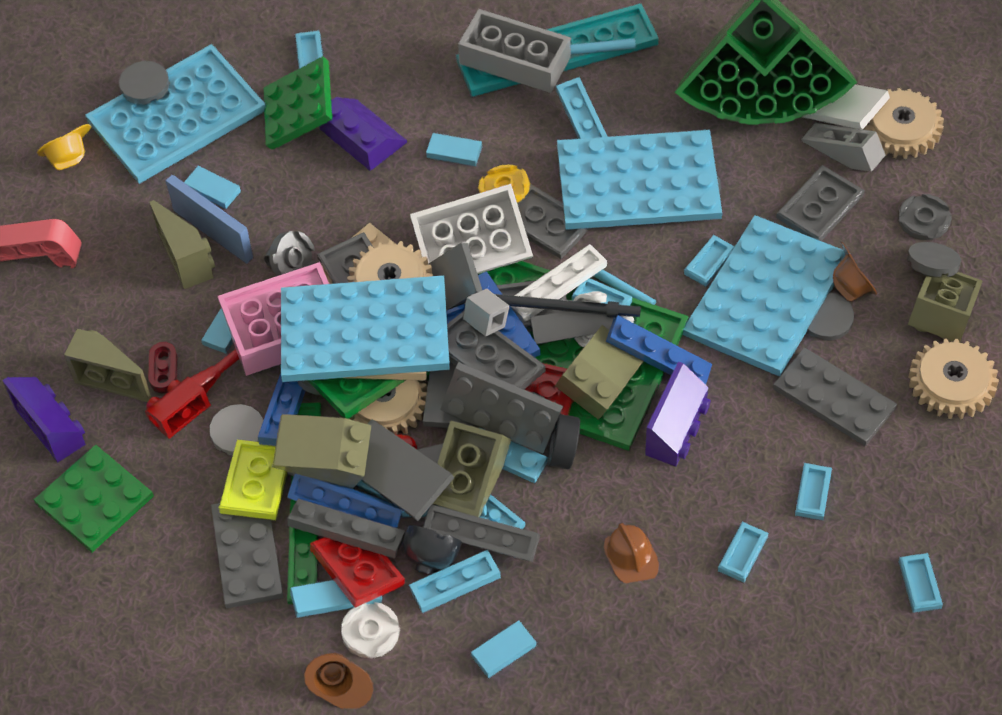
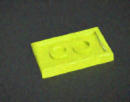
M237 439L219 507L221 514L276 520L287 476V471L272 467L276 446L260 445L259 442Z

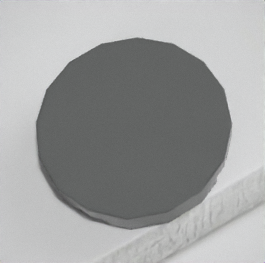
M141 61L128 66L121 73L119 79L120 89L125 99L134 104L142 105L150 104L152 100L157 99L158 101L163 98L168 92L170 85L166 69L153 61Z
M930 194L909 197L902 203L898 214L899 224L903 231L911 237L920 240H932L941 237L948 231L952 220L948 205L939 197Z
M920 242L910 246L907 262H911V267L924 275L941 277L942 274L948 273L947 277L958 273L961 258L956 251L945 245L934 242Z
M828 293L809 325L807 333L815 338L828 341L842 338L850 331L853 325L854 311L851 304L840 295Z

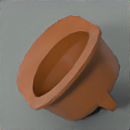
M840 242L846 256L834 269L833 282L836 289L849 302L868 292L876 296L875 288L860 271L845 244Z
M620 523L611 536L605 538V554L620 581L631 583L656 577L659 568L658 559L648 537L640 528Z
M327 653L314 658L307 665L304 673L305 683L311 692L342 709L363 707L370 700L373 693V682L369 674L341 654Z

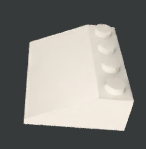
M511 184L410 214L422 257L428 258V264L460 243H468L477 274L533 257Z

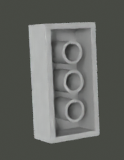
M478 9L458 43L460 64L549 93L553 91L571 58L570 37Z

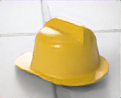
M83 125L63 137L44 144L37 151V155L47 157L56 170L75 166L83 158L84 147L82 138L89 132L91 125Z

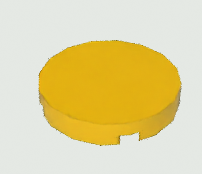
M500 165L487 172L488 175L484 179L482 176L478 186L479 192L482 193L511 184L516 202L518 203L529 192L530 182L525 170L518 169L515 165Z

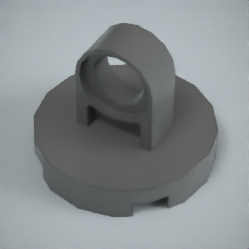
M286 231L280 233L273 240L271 247L264 256V261L272 268L277 277L315 264V261H312L311 252L315 251L314 245L304 233Z

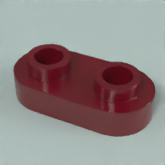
M168 342L156 343L149 351L148 379L151 388L158 393H167L169 384L177 380L178 356L175 347ZM164 356L168 357L166 360H160ZM162 379H167L166 382L159 383Z

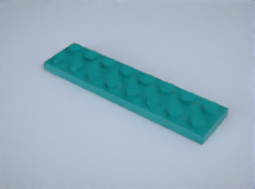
M641 3L547 29L548 31L570 37L571 45L635 38L636 48L571 55L563 71L658 45L659 38ZM456 54L457 64L471 97L520 84L462 65L459 62V54Z

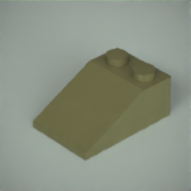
M155 200L150 201L157 232L183 288L187 289L213 279L211 269L215 268V264L210 254L211 248L207 238L201 239L195 227Z
M960 272L950 277H947L948 273L942 274L941 277L926 276L908 325L920 332L938 335L943 340L947 339L949 342L958 339L960 343L983 280Z
M601 325L555 385V387L598 420L610 407L643 362L641 359L606 342L609 330Z
M76 330L64 354L74 383L145 402L151 399L143 370L100 333L94 330Z
M282 414L280 416L272 467L353 489L365 475L371 425L346 418Z
M450 420L437 464L450 472L454 479L433 504L480 517L483 507L486 505L504 466L511 439L501 434Z

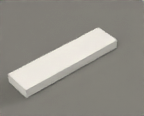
M589 244L514 296L560 299L607 266V260ZM511 306L523 323L544 310Z

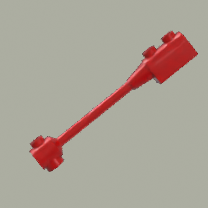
M236 349L215 366L187 377L182 382L179 380L172 381L167 388L168 393L162 398L152 397L147 402V410H145L149 421L170 439L210 407L211 404L206 393L221 377V374L239 360Z

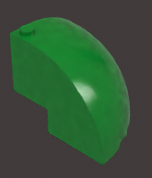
M747 0L693 63L680 81L675 93L699 110H704L720 119L725 118L750 125H759V123L777 124L816 113L817 110L830 103H834L845 95L857 81L837 56L779 0Z

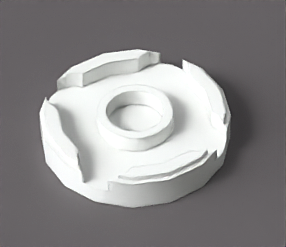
M376 602L367 605L365 603L349 610L343 619L341 630L343 642L349 651L364 658H375L389 652L398 641L400 632L397 616L391 608Z

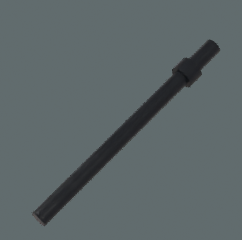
M495 294L509 306L605 314L608 318H616L617 315L640 317L641 315L640 306L620 305L619 302L608 301V304Z

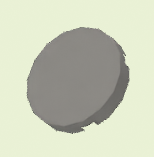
M242 404L230 405L221 409L213 417L210 424L211 440L216 449L233 456L237 439L259 442L258 434L263 418L251 406Z

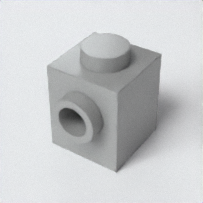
M484 289L467 297L463 319L484 336H488L505 327L509 305L488 289Z

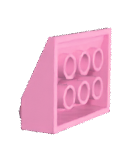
M320 262L218 296L246 376L281 364V288L329 284Z

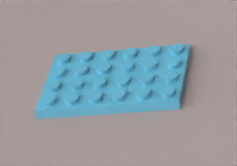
M212 44L166 69L170 85L168 92L158 101L155 99L150 101V104H134L127 101L122 94L85 115L87 122L139 184L265 112V103Z
M710 130L557 140L566 230L722 219V207Z
M755 215L689 318L683 330V335L772 374L781 376L819 308L834 287V269L846 254L842 249Z
M444 275L281 288L282 382L450 370Z

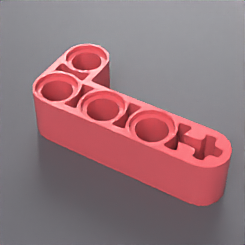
M48 219L0 226V261L47 255L58 267L65 265L74 268L76 266L82 242L65 222L58 219Z

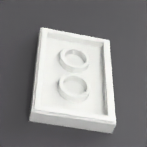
M854 85L834 103L826 105L817 110L816 113L802 117L863 129L890 96L887 90Z

